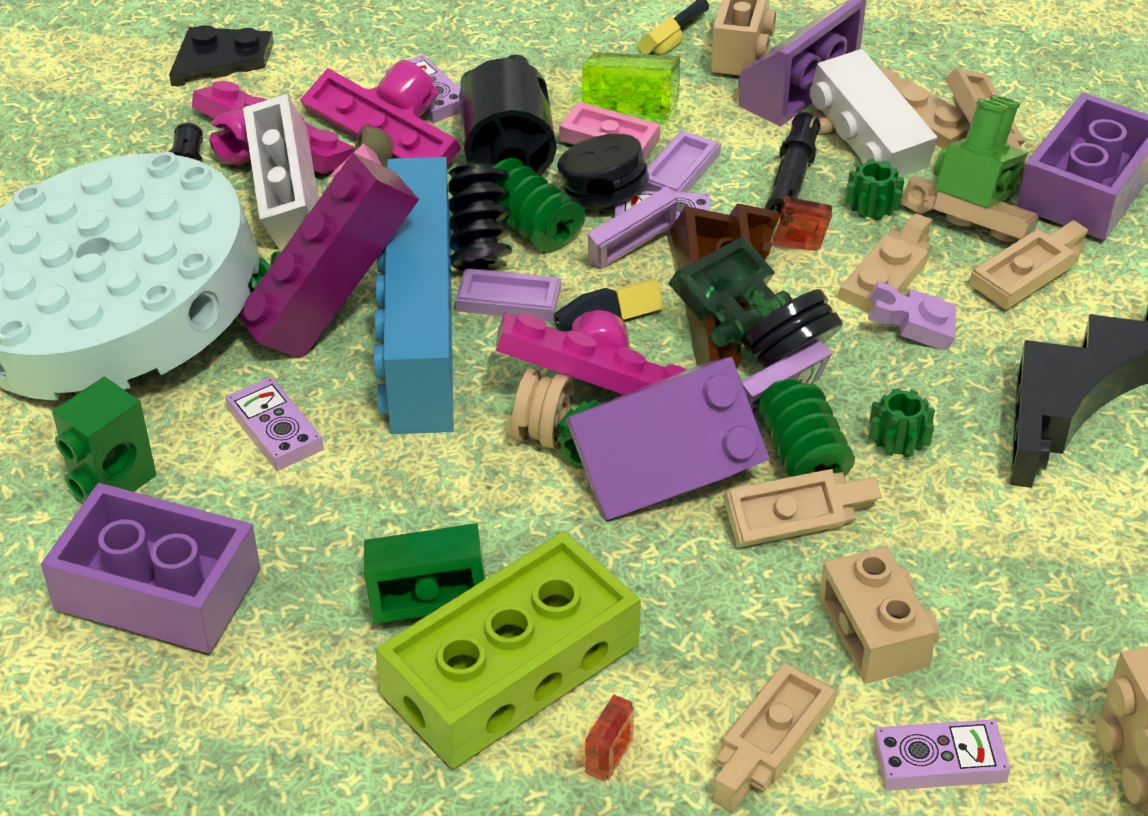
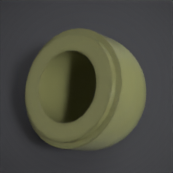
M364 125L358 132L355 151L364 143L376 152L382 166L387 168L388 159H393L392 150L394 143L391 137L380 128Z

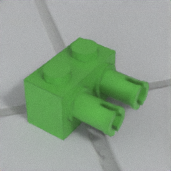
M991 95L990 100L977 99V106L967 137L948 144L947 148H943L940 151L934 166V175L938 176L935 190L986 208L1012 198L1028 153L1012 148L1007 143L1020 103L998 95Z

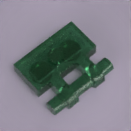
M744 236L676 271L668 283L700 321L713 314L721 321V325L715 327L711 332L713 342L719 347H724L729 343H741V338L747 330L765 316L792 300L788 292L780 291L774 294L767 286L775 272ZM743 297L751 304V308L746 311L737 302Z

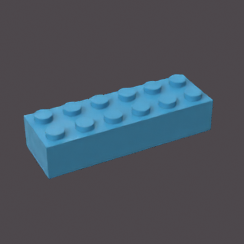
M446 157L388 159L387 168L399 175L419 198V201L377 257L378 272H382V275H376L377 306H381V309L375 310L376 341H380L384 345H374V370L376 378L380 377V379H385L386 384H378L379 415H389L390 434L454 432L451 230L449 227Z

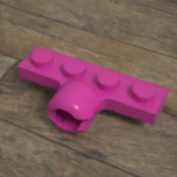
M408 60L396 62L381 79L378 86L373 89H366L327 68L300 99V102L308 112L356 139L360 128L364 125L384 130L394 143L392 150L393 159L446 157L448 166L462 149L456 138L420 119L436 100L438 88L435 85L433 86V79L428 73Z
M216 81L212 86L193 90L192 108L214 118L211 122L214 127H224V130L211 133L209 139L211 148L222 162L238 166L251 162L243 108L266 101L267 99L253 97L239 90L237 84L228 81ZM305 123L315 171L324 174L336 170L352 152H355V147L339 140L335 133L319 130Z
M595 310L584 313L574 320L572 331L567 333L547 327V324L536 316L525 313L515 316L504 312L497 330L495 351L623 395L687 370L678 365L669 364L663 367L646 361L643 355L630 349L627 326L620 317L609 311Z

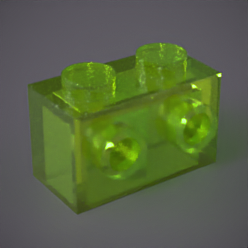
M593 52L582 64V103L618 113L634 111L640 112L645 116H663L670 114L679 101L680 56Z

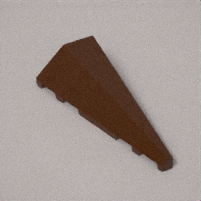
M737 203L728 215L685 206L671 227V236L697 366L732 357L736 368H738L742 356L740 355L741 338L750 327L763 279L761 273L765 260L771 250L772 243L770 241L773 230L779 221L778 211Z

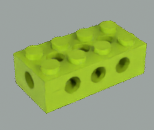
M562 531L376 647L380 693L440 757L454 769L639 645L641 599L566 531Z

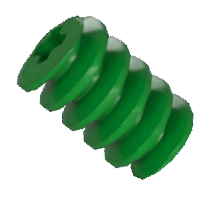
M508 158L493 166V168L506 170L509 173L508 181L496 185V187L505 188L510 191L509 199L496 203V205L510 209V217L502 220L505 224H508L514 231L520 233L522 237L531 242L541 252L547 253L569 245L578 236L586 217L585 209L580 204L572 202L568 195L560 193L556 186L548 184L544 177L536 175L533 169L529 166H524V163L517 158Z
M784 379L773 382L764 390L759 399L758 411L771 435L776 450H778L777 453L788 477L833 469V473L843 472L845 477L854 466L855 456L851 448L847 446L848 442L843 432L840 431L839 423L836 417L833 416L829 403L826 402L822 388L815 384L801 383L794 379Z

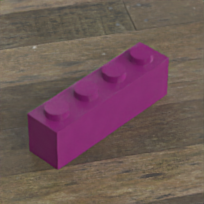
M352 152L312 210L306 215L302 224L282 252L276 257L262 280L248 296L244 307L238 314L259 344L299 358L308 353L419 201V198L396 172Z

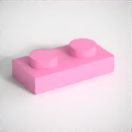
M577 102L559 126V141L576 145L586 139L600 135L627 134L634 136L640 141L645 160L660 139V124Z

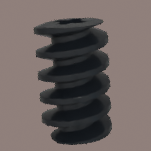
M463 165L455 167L448 172L452 177L448 183V191L453 196L449 200V210L453 214L450 218L449 227L454 232L450 237V247L455 251L451 255V266L461 271H464L465 268L496 270L501 267L498 258L512 253L510 245L498 243V239L511 235V228L506 225L497 224V221L510 217V209L496 205V203L503 202L510 197L509 190L496 187L497 184L508 181L509 173L506 170L493 168L488 165Z

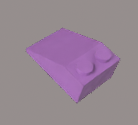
M732 357L701 364L565 418L604 520H610L722 480L770 460Z

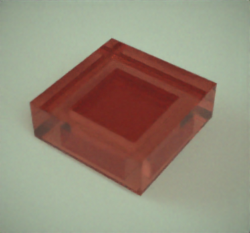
M785 196L779 212V221L773 230V243L813 251L820 250L832 218V205Z
M613 694L585 739V774L603 782L605 780L609 781L633 741V702Z

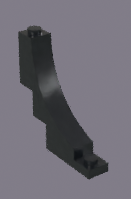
M1148 304L1143 321L1089 314L1081 347L1025 340L1017 373L1010 485L1032 488L1036 470L1047 469L1050 452L1063 454L1074 434L1102 406L1126 392L1148 384Z

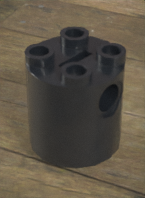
M517 54L510 55L507 58L486 61L474 69L465 72L461 77V88L458 98L467 165H488L493 167L502 160L517 158L524 163V166H529L533 169L536 175H543L553 163L557 150L546 80L535 67L529 65L527 58Z

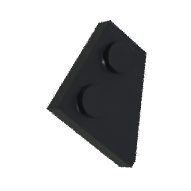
M208 25L189 27L169 73L171 86L186 85L185 78L210 73L211 79L229 76L235 72H248L265 68L274 44L272 31H259L253 28L223 29Z

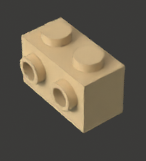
M770 0L721 1L713 26L712 72L740 75L746 66L751 65L768 53L770 36L773 37L776 25V11L769 10Z
M888 546L823 562L819 598L864 684L930 667L934 643H937L939 640V629L936 619L929 609H923L914 593V585L909 571L904 566L899 567Z

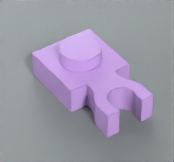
M877 281L869 294V301L873 302L874 305L868 313V320L878 324L900 326V336L937 349L948 350L955 340L956 305L946 302L937 296H929L910 289L905 296L894 287Z

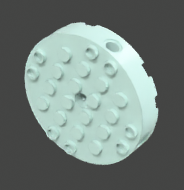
M162 152L158 154L117 156L95 161L62 172L37 185H28L19 189L15 193L14 198L0 208V387L15 394L34 399L58 400L61 393L83 391L105 376L125 390L131 388L129 379L145 374L155 368L158 369L160 375L167 373L189 360L213 342L232 323L244 307L246 299L251 294L248 284L252 274L258 273L259 269L258 247L231 183L219 171L203 162L178 156L172 152Z

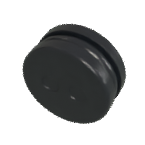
M605 134L586 139L565 151L557 163L559 175L564 184L565 194L572 199V202H577L583 208L588 209L608 207L626 201L643 190L649 181V172L644 162L641 143L634 136L627 134Z
M821 289L809 291L787 302L758 321L744 333L741 341L746 350L751 351L752 357L757 360L755 364L760 371L815 341L822 340L825 343L843 327L842 320L836 312L833 313L832 307L827 304L829 300Z

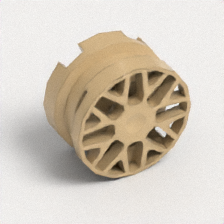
M527 369L520 381L512 411L511 432L514 440L522 442L529 435L532 439L540 440L541 446L558 449L560 443L555 436L561 430L557 425L573 407L569 405L568 396H573L574 381L572 377L556 374L554 378H541L540 370Z

